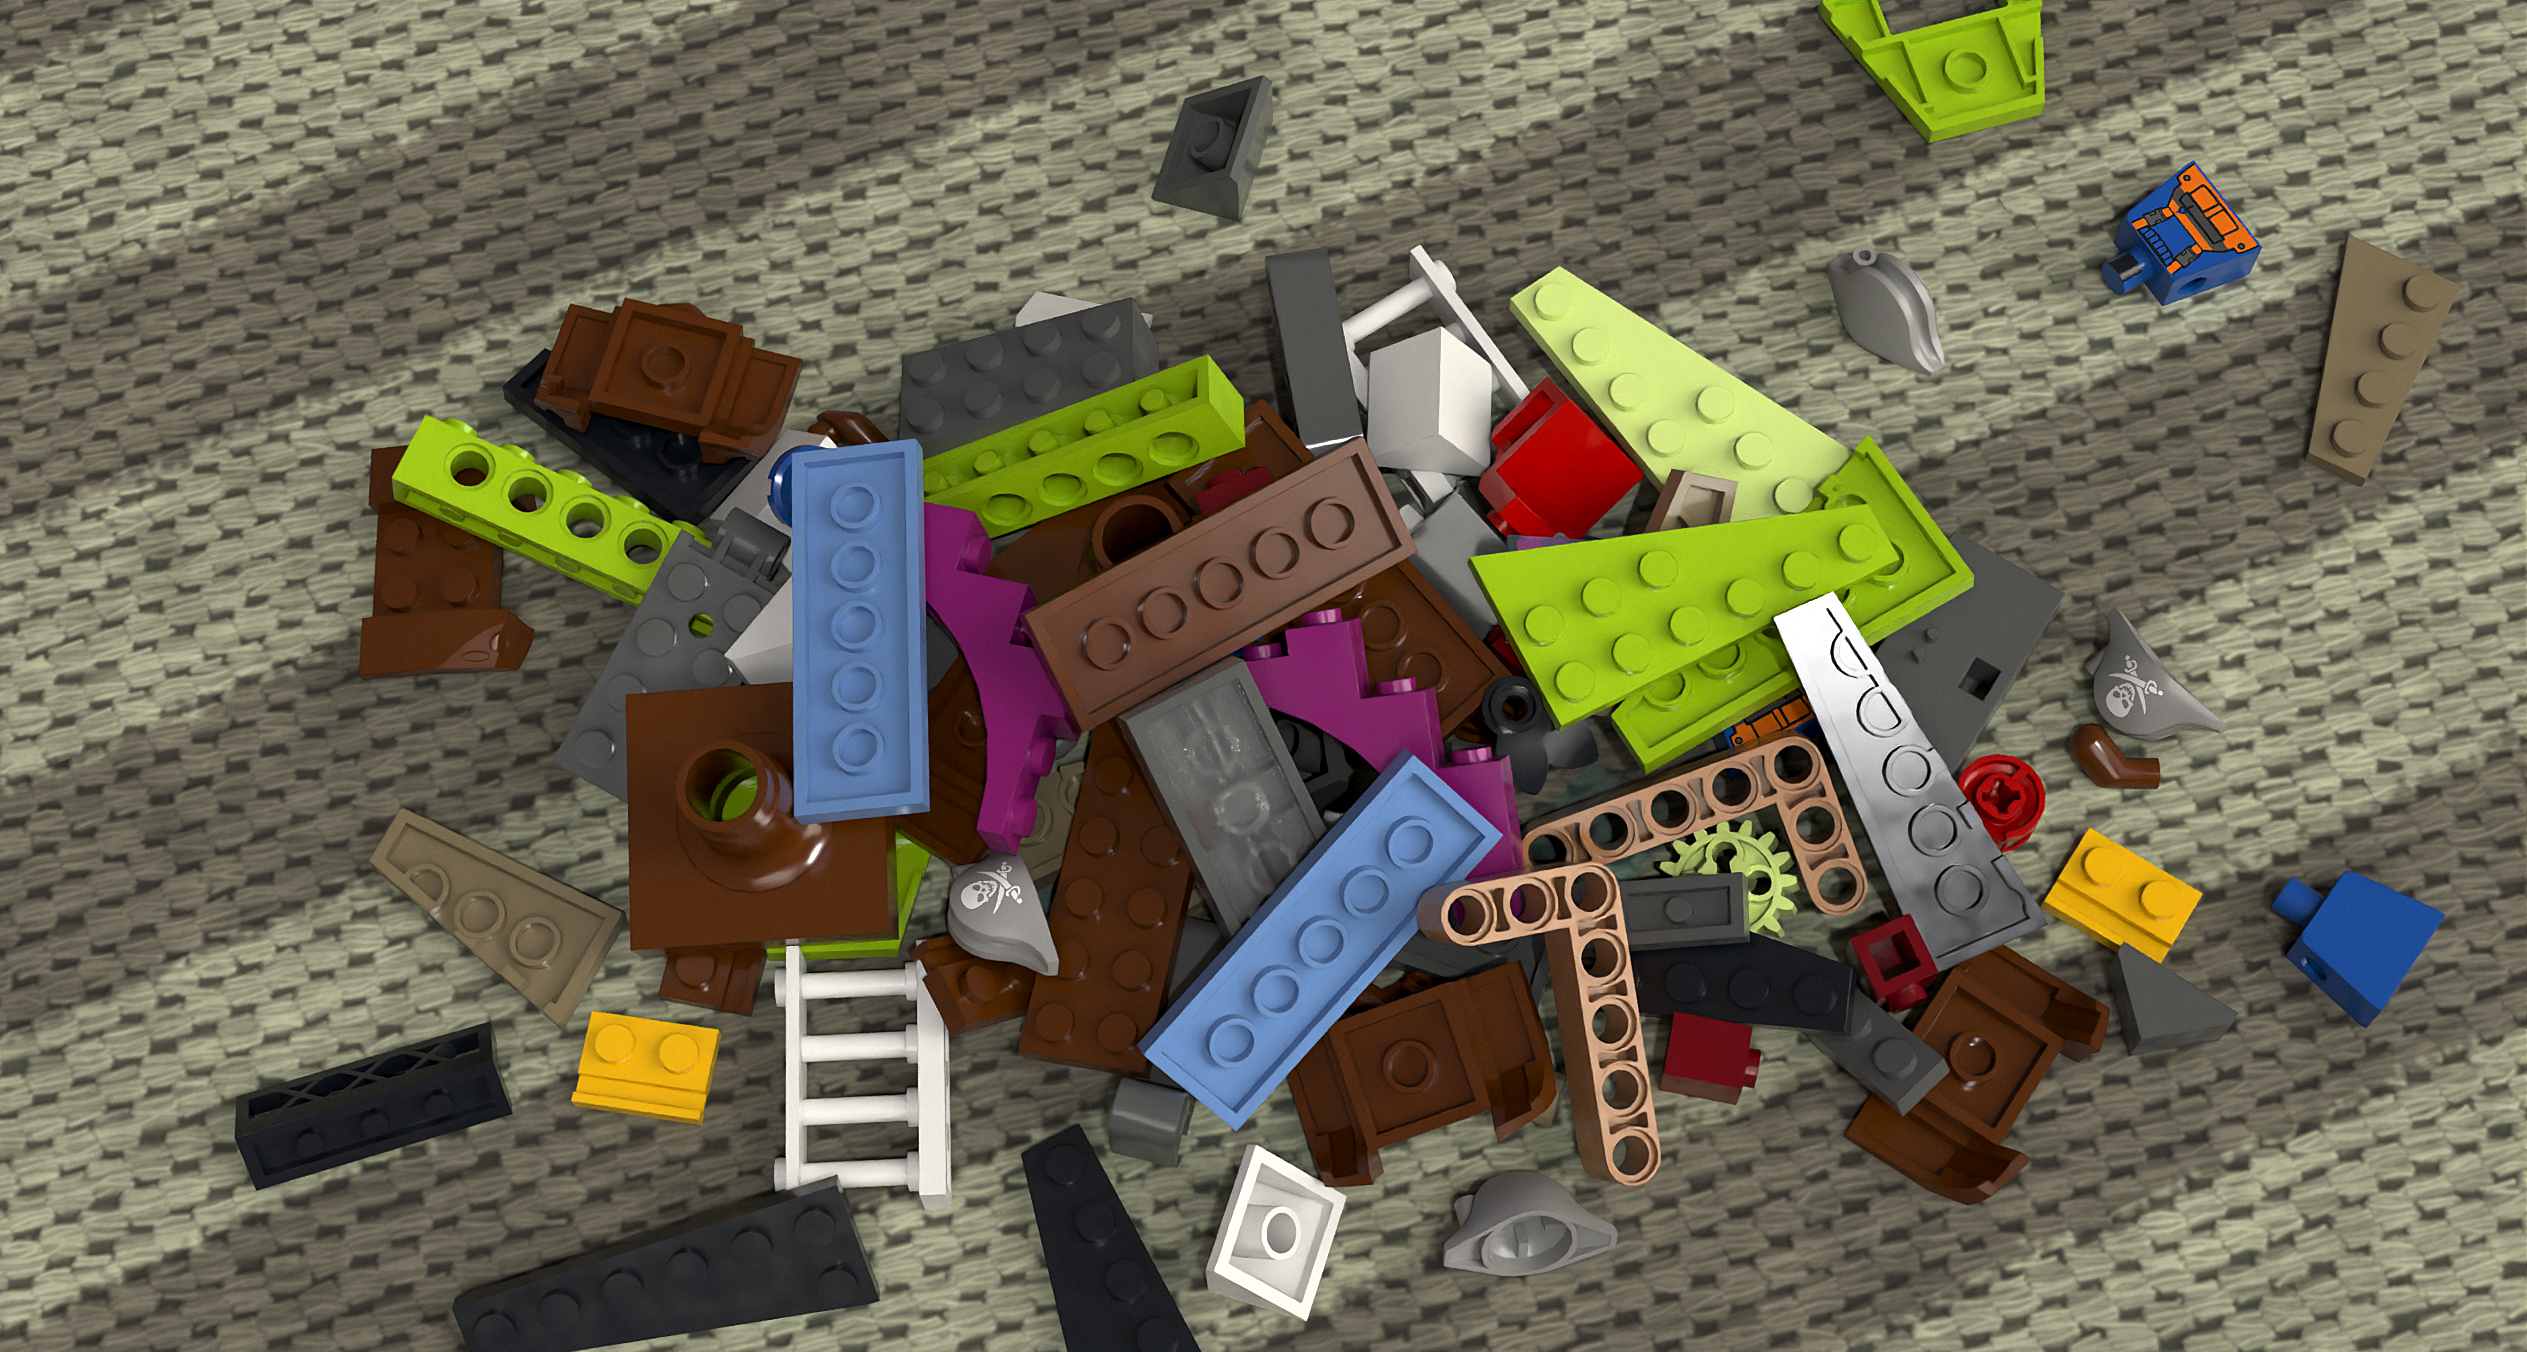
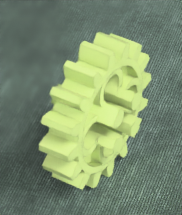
M1745 820L1738 833L1732 832L1728 821L1717 824V833L1708 835L1705 829L1694 832L1696 842L1691 846L1677 839L1672 843L1680 859L1677 863L1661 862L1659 867L1668 878L1722 874L1716 863L1718 853L1724 849L1737 851V856L1735 855L1729 862L1730 870L1732 873L1743 872L1748 878V888H1752L1757 882L1756 879L1760 877H1766L1772 881L1771 888L1763 895H1754L1748 890L1750 931L1760 935L1768 932L1780 939L1785 935L1777 919L1780 915L1796 916L1798 910L1793 902L1785 898V894L1800 890V882L1796 876L1782 874L1794 865V862L1788 851L1772 855L1779 841L1771 831L1764 834L1759 840H1756V827L1752 821Z

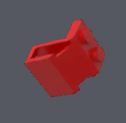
M1547 376L1494 428L1491 441L1498 447L1495 463L1481 476L1478 489L1493 507L1485 516L1509 541L1513 542L1519 535L1526 541H1578L1645 474L1626 452Z

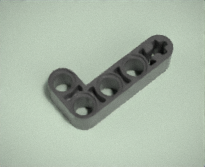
M1326 247L1265 256L1267 286L1294 432L1315 457L1354 436H1363L1334 279Z
M1186 916L1165 1013L1227 946L1216 922ZM1154 1063L1150 1079L1129 1076V1078L1123 1077L1117 1089L1109 1123V1139L1112 1152L1178 1168L1182 1155H1178L1181 1137L1188 1134L1197 1099Z

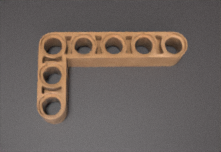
M1791 729L1768 734L1536 818L1526 824L1520 832L1525 868L1542 865L1532 860L1528 851L1534 839L1547 834L1558 837L1565 845L1564 855L1557 862H1595L1605 865L1774 804L1804 888L1817 908L1826 914L1834 916L1848 915L1860 907L1865 900L1868 890L1866 875L1823 757L1809 737L1800 731ZM1796 745L1803 747L1808 755L1807 766L1803 772L1796 777L1790 778L1778 775L1774 769V761L1779 751L1787 746ZM1727 768L1740 769L1746 773L1747 777L1746 788L1740 796L1735 799L1726 800L1713 794V780L1720 771ZM1663 791H1678L1686 798V807L1683 814L1674 821L1668 822L1654 817L1651 813V805L1654 798ZM1814 806L1828 810L1830 821L1824 833L1811 838L1797 833L1796 822L1802 811ZM1607 812L1618 814L1626 823L1625 831L1620 839L1613 843L1605 844L1592 838L1589 829L1595 817ZM1830 868H1846L1851 872L1852 878L1848 890L1838 897L1831 898L1822 895L1818 889L1819 879L1822 874Z
M1560 861L1439 884L1429 888L1421 896L1418 903L1417 922L1423 934L1436 943L1475 946L1544 932L1576 1138L1582 1165L1591 1176L1600 1180L1626 1186H1639L1648 1182L1656 1174L1659 1167L1661 1149L1620 889L1615 875L1608 867L1600 863ZM1578 876L1583 879L1586 887L1585 898L1579 907L1573 903L1571 897V887ZM1517 887L1523 891L1526 898V907L1518 919L1512 915L1510 909V898ZM1458 898L1464 906L1465 919L1462 926L1457 931H1454L1448 921V910L1451 903ZM1590 941L1596 951V961L1593 968L1587 973L1582 965L1581 957L1585 945ZM1601 1007L1606 1015V1027L1604 1032L1597 1038L1592 1029V1019L1595 1012ZM1610 1073H1613L1617 1082L1614 1097L1606 1103L1602 1094V1086L1605 1078ZM1623 1138L1627 1146V1155L1621 1166L1616 1168L1613 1162V1150L1619 1140Z

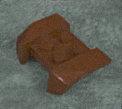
M626 297L621 307H614L613 313L570 303L533 402L544 411H553L563 418L565 425L581 433H585L595 412L699 437L698 443L700 444L704 463L721 464L732 458L743 456L747 460L763 457L779 434L803 368V362L800 358L755 348V339L744 337L743 325Z
M409 445L372 449L368 505L378 515L372 617L362 618L359 677L362 679L449 672H506L518 670L532 645L535 629L527 626L509 609H500L503 548L395 500L392 476ZM467 468L458 472L454 479L464 486H476L482 483L487 476L478 469ZM522 494L511 502L513 507L522 512L537 510L535 495Z
M935 621V623L945 632V634L951 639V641L957 645V643L951 637L949 632L937 621ZM961 652L928 697L930 811L895 815L896 832L952 867L979 862L989 848L976 830L987 781V729L978 685L964 653Z
M2004 944L1954 966L1912 1031L1914 1035L1944 1058L1950 1072L1904 1116L1900 1115L1872 1092L1843 1137L1930 1192L1965 1205L1984 1201L2000 1190L2032 1160L2024 1153L2001 1146L2000 1144L2054 1059L2060 1053L2079 1063L2090 1054L2100 1052L2107 1029L2110 1008L2042 969Z
M1521 960L1469 978L1447 982L1337 1021L1287 1075L1309 1146L1325 1187L1374 1185L1375 1179L1384 1173L1379 1149L1488 1111L1492 1112L1494 1131L1498 1141L1546 1111L1557 1094L1549 1043Z

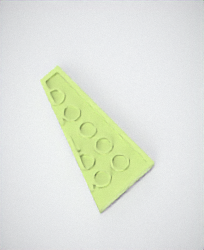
M1560 266L1510 298V311L1660 494L1671 469H1677L1738 482L1730 522L1801 513L1817 496V489L1831 473L1836 475L1854 455L1853 451Z

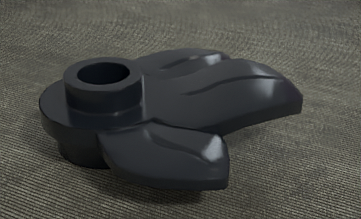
M1520 676L1504 677L1492 684L1485 693L1481 712L1485 725L1497 736L1495 756L1509 754L1513 784L1522 792L1538 795L1546 782L1548 766L1555 769H1576L1591 765L1598 760L1597 744L1585 721L1581 720L1558 732L1543 706L1540 693L1531 684L1529 679ZM1516 699L1521 702L1524 707V717L1521 720L1512 721L1505 717L1502 712V704L1505 700Z

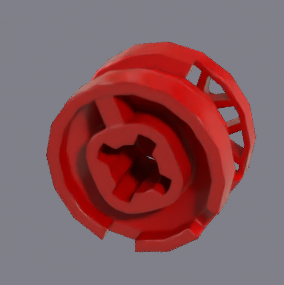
M1993 754L1978 758L1967 766L1957 782L1966 799L1971 802L1984 822L1982 824L2001 853L2016 850L2029 840L2045 810L2046 799L2041 778L2029 764L2014 756ZM2009 842H2019L2015 846L2007 847Z

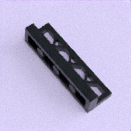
M491 1021L237 1096L234 1138L256 1191L513 1114L510 1095L498 1065L497 1041ZM479 1049L478 1052L455 1058L457 1055ZM408 1070V1071L405 1072L404 1074H401V1075H398V1076H395V1077H391L392 1075H394V1074H396V1073H400V1072H403V1071ZM339 1090H343V1091H341L340 1093H337V1094H334V1095H331V1096H327V1095H329V1094L332 1093V1092H336V1091H339ZM278 1109L274 1113L255 1118V1115Z

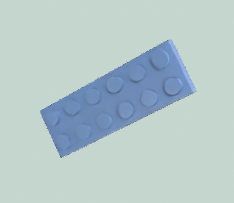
M915 438L792 453L794 817L801 825L929 812L923 448Z
M1405 747L1137 1044V1047L1147 1059L1237 1131L1419 930L1417 906L1421 896L1429 888L1439 884L1464 880L1502 838L1503 834Z

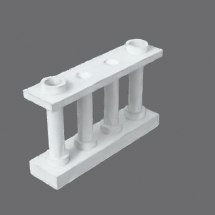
M1421 245L1410 250L1409 277L1412 282L1342 322L1362 430L1365 434L1368 366L1364 367L1354 354V343L1426 301L1446 327L1444 329L1492 365L1491 394L1495 392L1509 412L1530 393L1455 292L1456 284L1449 269L1440 260L1433 262ZM1492 441L1490 445V461L1496 458L1498 447ZM1390 468L1425 517L1457 488V481L1467 476Z
M916 940V947L926 940ZM786 946V968H776L775 970L777 1007H786V1157L775 1159L774 1183L776 1194L838 1174L842 1188L908 1185L910 1192L919 1191V1196L925 1210L952 1209L949 1031L922 981L927 973L920 960L917 962H906L905 969L807 973V963L804 960L800 947ZM906 995L907 1001H917V1024H907L906 1031L807 1036V999ZM907 1057L908 1064L918 1063V1087L907 1088V1094L807 1099V1062ZM908 1121L909 1127H919V1151L908 1152L907 1158L807 1163L808 1125Z

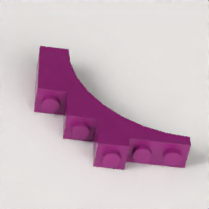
M924 502L926 613L949 632L964 653L978 685L987 729V781L976 830L991 851L1016 856L1021 838L1028 837L1035 825L1037 801L1034 799L1040 777H1047L1055 761L1056 741L1053 737L1078 742L1080 732H1076L1036 650L1030 648L1034 646L1018 615L1039 604L1030 586L1024 583L982 575L987 570L990 562L992 542L974 511Z
M1340 608L1306 612L1302 614L1303 625L1285 630L1288 653L1282 654L1281 642L1242 648L1243 660L1266 706L1316 725L1356 750L1380 774L1406 747L1503 834L1502 838L1465 879L1525 868L1509 754L1492 756L1490 746H1476L1451 751L1453 762H1445L1435 686L1417 688L1415 676L1376 682L1378 693L1371 694L1360 617L1342 620ZM1519 887L1513 891L1510 898V909L1515 918H1519L1526 907L1525 895ZM1456 898L1452 902L1457 924L1462 925L1465 919V909L1462 902Z

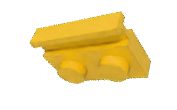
M2089 827L2040 908L2116 953L2125 941L2161 964L2203 893Z
M592 1011L578 1069L579 1079L576 1092L573 1091L571 1101L576 1107L702 1125L722 1035L719 1029Z

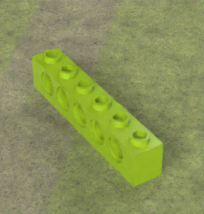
M1206 354L923 460L924 502L974 511L988 536L992 539L1245 447L1244 401L1212 358Z
M425 414L392 476L395 500L638 608L681 529L694 535V540L708 548H711L713 543L706 540L707 536L702 530L690 523L674 520L670 524L650 515L649 509L632 497L619 494L612 498L592 489L591 482L582 475L567 469H559L556 473L536 464L535 458L524 449L509 443H502L498 447L478 438V433L471 426L450 417L440 421ZM467 468L478 469L487 476L482 483L476 486L461 485L455 481L454 477L458 472ZM522 494H533L541 498L544 504L536 511L522 512L513 507L511 502ZM587 519L596 522L602 530L594 537L580 538L571 533L568 528L578 520ZM647 545L655 549L659 557L651 563L639 564L630 560L626 552L634 546ZM697 614L690 621V630L692 633L705 638L713 630V621L707 614Z

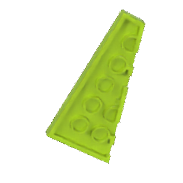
M1868 433L1854 448V455L1836 475L1831 473L1817 489V496L1802 512L1869 504L1900 558L1894 567L1836 595L1870 647L1974 587L1975 575ZM1772 626L1626 698L1611 714L1612 726L1640 768L1647 775L1797 689L1800 685L1775 627Z
M1869 504L1473 556L1469 557L1467 565L1531 684L1540 693L1543 706L1556 730L1559 732L1774 626L1771 617L1828 592H1834L1837 595L1894 567L1900 558Z

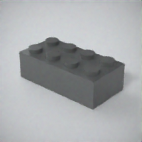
M1133 297L902 357L899 440L916 438L923 448V460L1145 378L1159 372L1158 343Z

